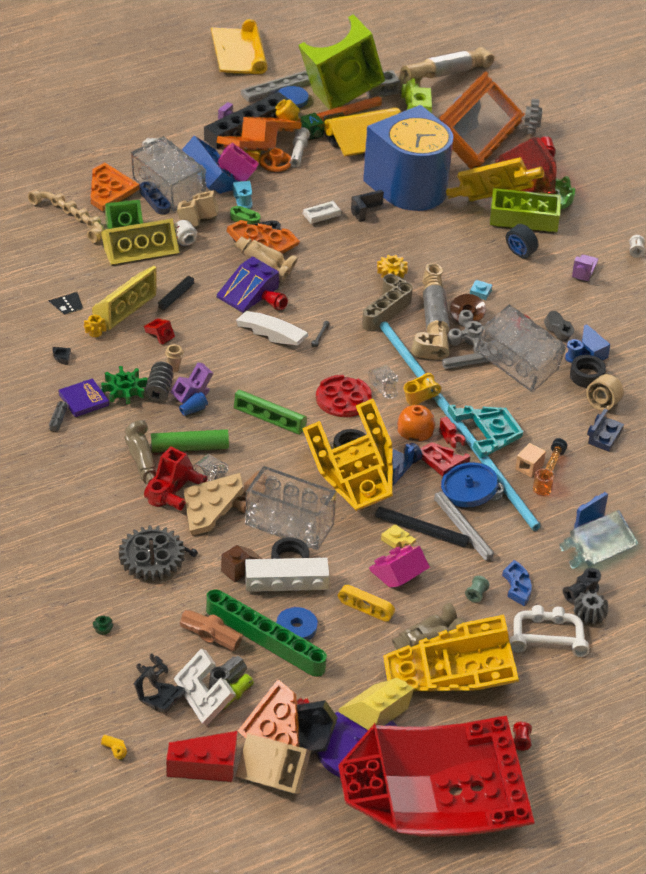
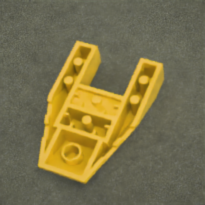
M374 399L356 405L367 435L337 448H331L320 421L302 428L319 473L355 511L393 496L392 441Z

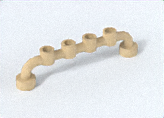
M37 190L28 193V200L32 205L42 202V198L51 200L54 206L62 207L66 214H73L77 221H84L88 228L91 229L87 232V237L91 243L101 240V232L104 231V228L98 216L90 218L87 209L78 210L74 201L65 202V197L62 193L54 195L50 192H39Z

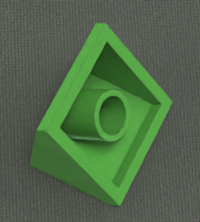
M140 199L105 203L107 229L142 224Z

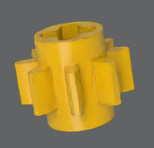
M99 315L89 316L88 321L84 320L85 333H89L91 337L101 336L102 331L106 332L105 319H102Z

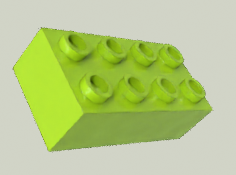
M493 188L489 225L513 228L517 224H523L531 230L558 232L561 195Z

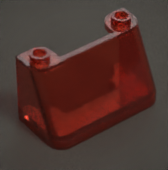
M532 137L499 155L498 159L495 160V163L521 157L528 170L542 167L544 177L532 179L533 187L519 191L555 194L556 161L539 137Z

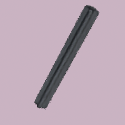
M381 506L377 508L375 516L379 519L466 547L469 542V536Z

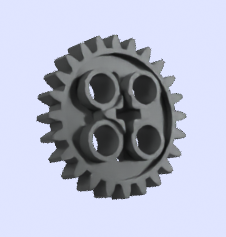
M149 525L148 530L141 527L140 532L134 529L133 535L127 534V539H122V545H119L120 565L124 566V571L129 570L130 576L136 573V579L144 576V581L148 577L155 581L157 576L163 580L164 574L170 577L171 571L177 572V567H182V561H184L185 547H183V541H180L179 535L174 536V531L167 533V527L160 530L159 526L152 529V526ZM151 540L153 541L155 565L153 566L150 563L149 541Z

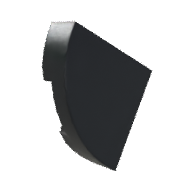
M52 347L54 359L61 364L69 365L71 348Z

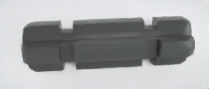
M59 401L51 418L52 420L49 423L50 431L57 432L68 408L66 402Z

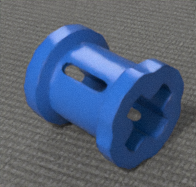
M572 339L568 341V352L565 354L567 362L572 363L576 357L581 356L580 352L583 349V343L580 340Z

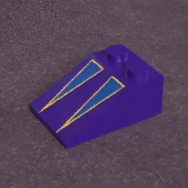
M252 256L237 268L216 294V297L244 313L262 300V294L265 290L274 292L279 288V271Z

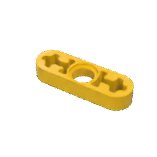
M344 585L338 593V599L343 604L379 620L389 621L395 613V607L390 602L351 585Z

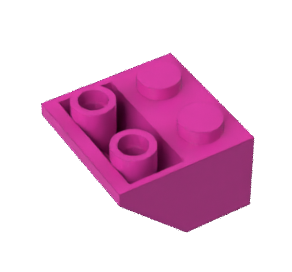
M233 142L223 150L217 162L223 170H228L238 181H247L259 164Z
M411 545L403 548L396 547L390 550V555L375 559V564L369 567L370 571L389 588L401 586L430 568L421 547H411Z

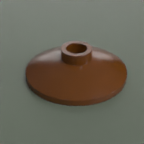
M462 294L451 302L450 313L453 319L459 322L460 313L463 310H469L473 313V321L479 322L485 316L486 306L478 296Z

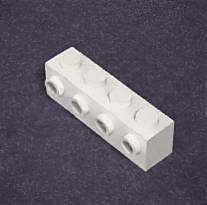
M327 558L245 560L246 592L328 590Z

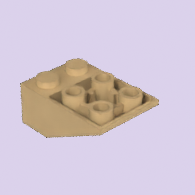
M247 733L236 777L300 794L311 751Z

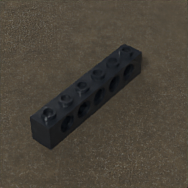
M277 92L204 126V141L218 149L223 144L217 143V136L242 137L243 117L279 118L276 115V106L280 101L288 100L289 98Z

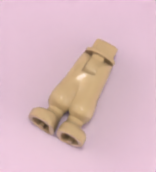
M241 236L235 244V247L241 250L240 253L246 257L251 258L253 256L279 271L280 282H284L298 260V257L295 255L285 260L281 252L258 241H252L251 238L247 240Z

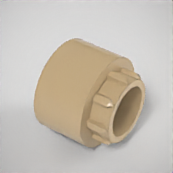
M609 374L598 377L589 384L586 390L589 403L600 411L611 409L621 401L624 394L621 381Z

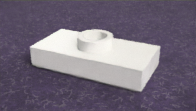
M334 201L304 209L303 215L310 224L340 216L341 209Z

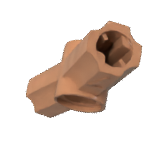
M185 610L182 614L180 626L198 633L204 641L208 643L215 641L231 651H236L240 646L243 635L225 626L222 619L218 616L210 615L206 617L191 610Z

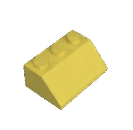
M398 678L374 684L340 707L338 712L367 730L374 723L376 725H386L408 709L414 688Z

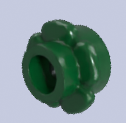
M99 616L93 622V628L98 634L106 635L113 628V620L108 616Z

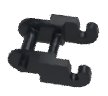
M153 653L149 655L150 660L155 664L153 668L160 669L155 672L157 680H159L160 674H167L169 672L168 667L163 664V660L157 655L155 657ZM140 663L136 665L140 673H143L148 668L144 665L141 667Z

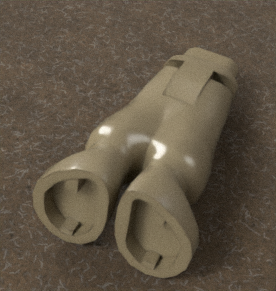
M140 420L127 426L124 439L129 447L131 456L137 464L138 473L142 481L148 484L156 476V470L154 469L155 463L145 435L148 431V426L145 421Z
M447 603L442 608L441 617L437 614L429 616L422 622L399 633V637L392 639V643L396 650L408 645L412 647L420 644L419 641L422 639H432L439 636V632L444 630L449 632L456 629V625L465 622L462 618H457L454 606L451 603Z

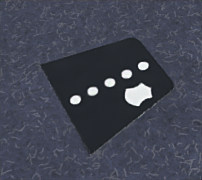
M78 292L48 300L63 314L83 309Z

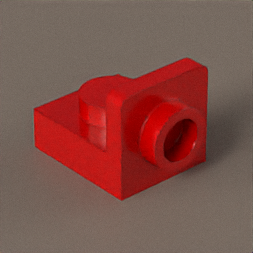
M157 318L143 326L146 333L157 336L159 344H164L175 337L169 320Z

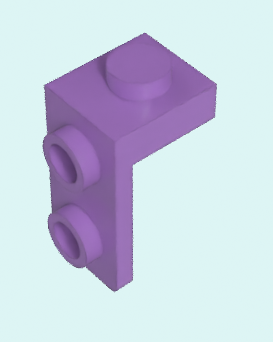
M583 254L581 257L576 256L572 277L589 281L598 263V258Z

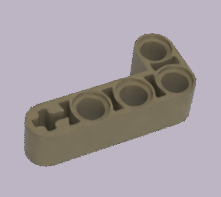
M394 274L385 275L383 277V295L363 310L362 328L367 331H374L380 327L382 322H387L410 305L413 292L412 284Z

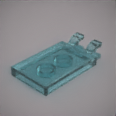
M617 510L569 532L571 537L564 539V542L560 543L559 546L562 551H566L573 546L575 547L579 555L569 561L570 566L574 569L585 562L588 567H591L630 550L639 543L620 510Z

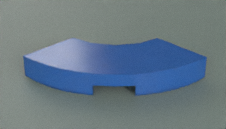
M513 560L502 573V576L508 580L511 586L507 597L525 606L531 596L532 584L527 570L520 563Z

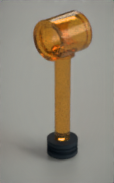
M554 439L551 445L552 454L546 468L538 469L535 472L533 491L538 495L546 496L552 492L555 476L552 471L559 455L564 454L568 447L564 439Z

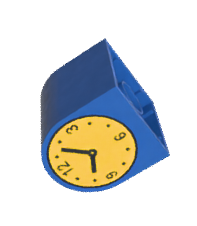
M422 105L368 125L363 181L375 191L383 190L384 199L401 209L424 211L439 206L447 197L446 189H448L453 145L452 131Z

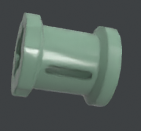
M475 576L471 587H468L465 591L467 599L474 603L480 602L483 598L482 594L490 587L489 581L482 576Z

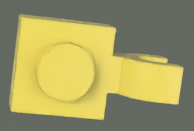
M393 525L381 534V540L393 548H403L407 545L414 547L412 545L416 542L415 538L411 537L409 533L397 525Z

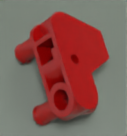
M170 446L161 455L156 476L147 484L144 497L154 507L168 504L181 511L185 506L186 500L175 494L186 482L190 481L198 485L207 482L208 476L194 471L188 455Z

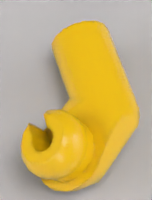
M108 735L102 737L101 745L111 748L116 759H123L127 755V749L123 740Z

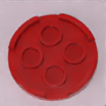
M334 375L324 379L316 390L318 406L324 412L337 417L359 415L356 405L372 399L371 389L366 382L359 378L344 377V375Z

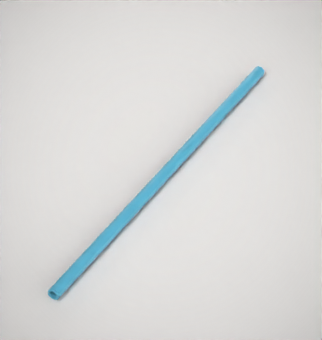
M386 321L382 322L380 329L417 378L425 374L424 370ZM439 393L437 396L432 397L444 414L456 425L457 431L465 437L466 443L481 463L495 471L498 482L504 487L503 492L533 531L538 530L541 526L490 457L488 455L484 458L478 456L473 448L474 441L477 440L462 420L456 422L447 411L449 403L443 395Z

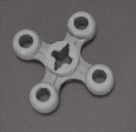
M463 310L459 315L458 321L465 329L463 331L456 328L451 329L448 333V342L455 346L464 340L466 343L474 345V353L488 351V343L481 337L484 335L490 338L495 337L499 331V324L495 321H488L485 326H482L481 323L473 321V313L471 311Z

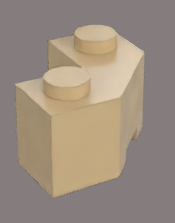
M214 190L197 193L192 196L193 200L189 202L184 200L178 204L177 211L180 221L187 220L194 228L199 225L200 219H212L217 216L219 210Z

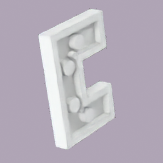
M200 649L173 679L178 686L185 688L184 696L201 723L208 725L234 698L235 693L228 682L222 678L208 690L202 680L216 664L206 650Z

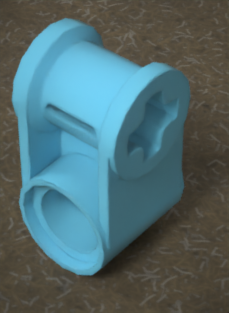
M233 182V194L237 206L251 209V182Z

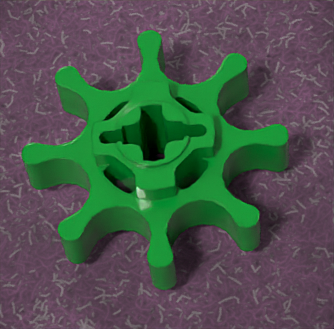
M119 366V373L115 375L105 372V382L107 383H101V390L103 393L110 392V402H114L116 398H125L126 404H130V397L134 395L144 398V388L142 387L147 386L148 378H139L138 368H135L133 372H124L123 366Z

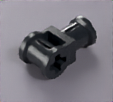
M596 568L586 569L582 575L577 577L576 583L570 587L566 586L563 588L565 599L569 603H574L580 593L586 594L589 591L594 594L596 591L598 592L601 572Z

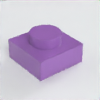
M227 102L218 109V120L234 113L233 104Z

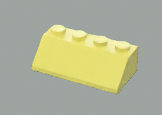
M173 218L106 229L101 232L104 249L111 265L179 253Z
M152 266L140 272L92 307L93 315H99L102 319H105L107 330L115 327L157 295L156 267Z

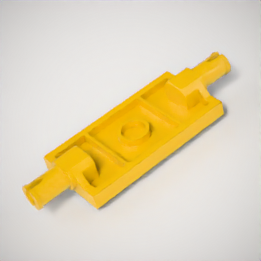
M520 157L458 172L457 177L460 185L446 189V195L449 196L448 199L459 196L468 197L471 202L492 197L493 188L516 191L533 187L532 179L544 177V170L542 167L528 170Z

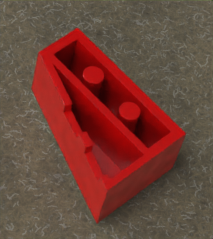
M237 731L169 742L166 758V777L233 782L237 751Z

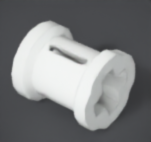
M640 235L632 236L629 240L631 246L630 255L635 258L642 257L645 254L643 246L645 239Z

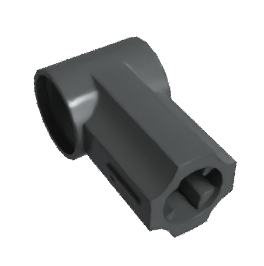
M237 655L230 658L222 666L214 667L210 671L209 690L220 678L225 679L230 685L247 670V665L243 659Z

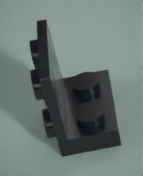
M326 700L297 705L299 747L310 750L311 753L326 751L338 719L337 715Z

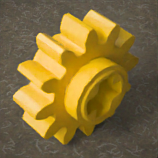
M387 255V258L381 257V261L377 262V273L381 274L382 278L387 274H394L404 278V274L408 273V262L403 261V257L398 258L397 255Z

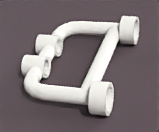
M536 605L532 608V611H521L514 617V636L510 638L511 650L513 652H523L527 647V642L572 646V652L577 657H584L589 654V643L584 638L583 621L574 614L565 613L562 607H555L552 612H544L542 606ZM532 619L536 623L551 620L555 624L572 622L576 626V638L522 634V620Z

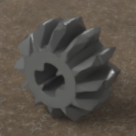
M589 591L586 594L580 593L574 601V615L584 620L585 625L588 622H591L593 625L596 622L602 623L608 615V601L604 599V595L598 596L597 591L594 594Z

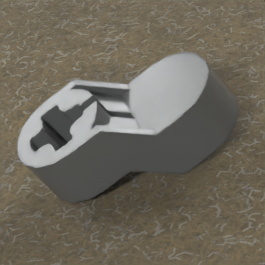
M551 311L545 317L544 324L547 330L554 331L558 339L567 341L573 335L574 328L571 322L564 320L559 312Z

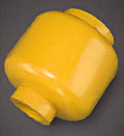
M284 99L277 104L276 115L280 119L292 121L299 119L300 109L292 100Z

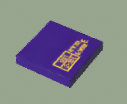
M93 378L58 390L59 396L67 403V407L74 417L109 406V400Z

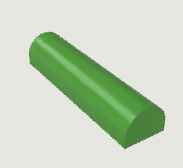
M240 389L235 392L234 409L298 435L302 433V428L307 424V416Z
M228 429L151 433V452H165L170 446L180 451L229 449Z

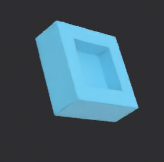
M476 280L470 289V294L487 300L492 291V284Z

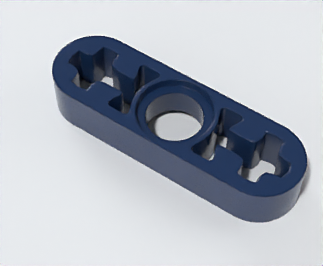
M142 182L139 192L157 214H168L171 204L154 183Z

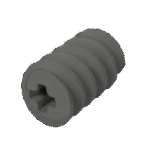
M160 361L151 367L145 393L154 402H164L168 398L169 389L174 377L173 367L169 363Z

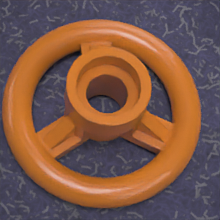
M273 148L260 156L259 162L268 171L281 172L291 167V156L279 148ZM265 158L271 161V166L264 162ZM287 162L284 166L277 167L280 163Z

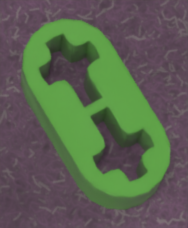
M234 206L230 209V219L234 222L243 220L248 221L247 224L260 223L261 216L258 212L242 206Z

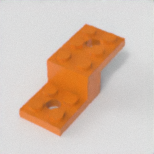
M243 117L242 137L217 136V143L223 144L225 148L233 142L242 150L247 148L246 150L256 151L259 148L258 150L268 151L269 148H276L277 131L284 129V131L294 132V129H301L302 122L280 118Z

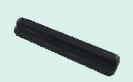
M186 276L158 301V308L162 310L167 309L194 284V278Z

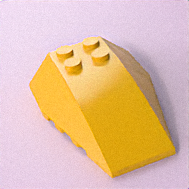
M504 615L456 625L454 630L449 632L444 630L439 632L437 637L429 640L427 638L420 640V644L412 647L408 645L383 655L387 681L394 678L403 680L414 688L413 692L481 690L519 682Z

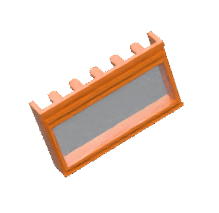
M485 71L439 117V120L446 124L453 133L452 150L470 169H473L475 166L480 167L485 162L484 158L487 159L493 153L492 151L496 150L500 143L508 137L507 135L515 130L522 122L521 118L525 113H521L522 111L489 78L487 71Z

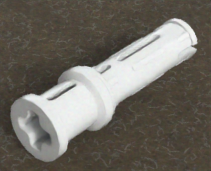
M303 127L295 132L296 137L293 140L294 149L290 160L292 167H296V164L297 167L300 166L303 150L308 144L307 139L310 136V132Z

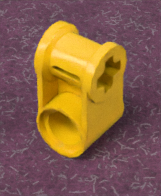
M425 373L405 383L404 392L407 403L418 405L429 398L437 396L441 392V386L435 382V377L432 373Z

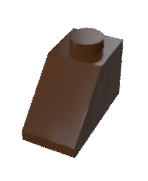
M236 545L221 554V572L235 583L245 576V560L263 558L252 549Z

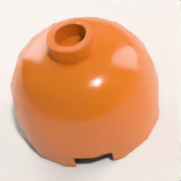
M407 406L399 415L397 430L407 440H409V437L418 439V441L427 440L433 436L435 429L434 415L425 406Z

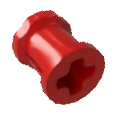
M517 722L513 725V732L515 734L513 741L516 750L525 751L532 746L530 739L532 726L527 722Z

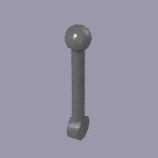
M329 321L323 322L321 331L316 339L311 342L312 347H318V341L325 329L330 326Z

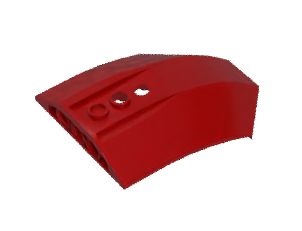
M507 715L442 726L405 727L376 725L374 723L338 765L345 804L397 833L421 837L461 836L489 833L535 824ZM475 786L483 787L481 791L472 790ZM453 787H459L462 790L459 795H452L449 791Z

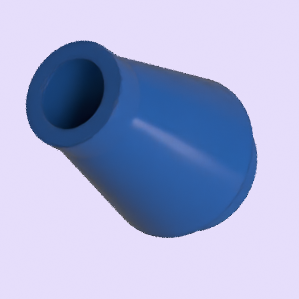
M202 392L195 393L179 406V410L183 416L204 410L208 405V401Z

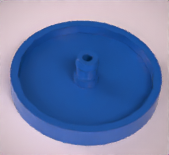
M464 463L453 467L443 476L441 488L442 492L454 505L474 507L484 504L493 498L498 490V479L495 471L485 464Z

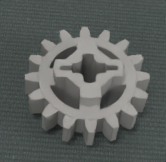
M532 99L531 106H526L524 126H528V134L535 135L536 127H541L543 108L539 107V99Z

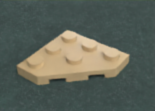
M240 473L183 488L191 535L194 536L211 531L216 526L215 522L218 518L224 516L233 506L232 502L236 497H241L244 493V486Z

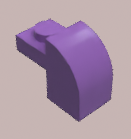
M198 362L189 378L178 377L170 393L181 403H185L195 393L202 392L206 396L210 391L207 385L214 373L203 363Z

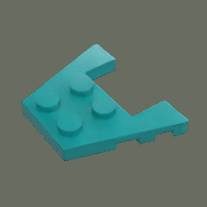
M456 405L448 406L447 411L455 422L473 419L486 437L485 440L474 441L473 448L480 458L486 457L523 436V430L507 408L483 406L482 409H473L472 406L466 405L464 408H456Z

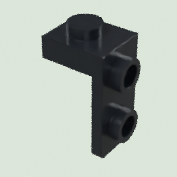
M383 190L352 196L351 212L359 222L366 220V209L383 205Z

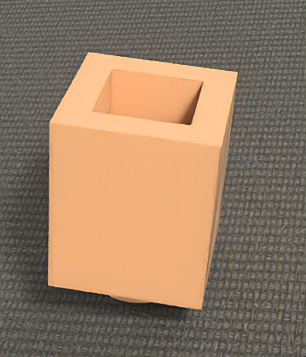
M529 443L517 455L515 469L532 478L544 465L546 451Z

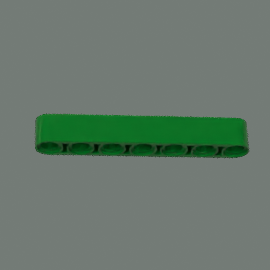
M213 589L207 593L206 612L209 616H218L226 626L311 676L319 677L325 673L327 654L324 650L221 590Z

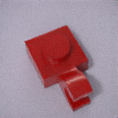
M447 416L440 418L439 433L447 444H450L452 448H456L457 442H460L464 446L465 437L457 434L456 425Z

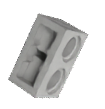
M393 70L383 72L385 82L366 92L369 99L377 96L384 97L399 94L400 80Z

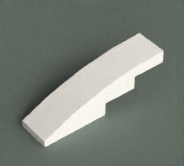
M246 311L236 320L239 327L252 328L254 334L266 335L270 342L299 345L308 337L306 331L288 322L261 313Z

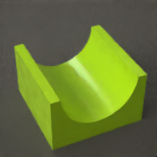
M354 14L348 17L351 26L350 32L339 43L322 48L312 47L304 42L298 45L312 90L329 110L341 107L385 82L373 34Z

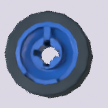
M517 224L506 233L505 238L509 249L520 258H528L538 250V239L534 232L526 225Z

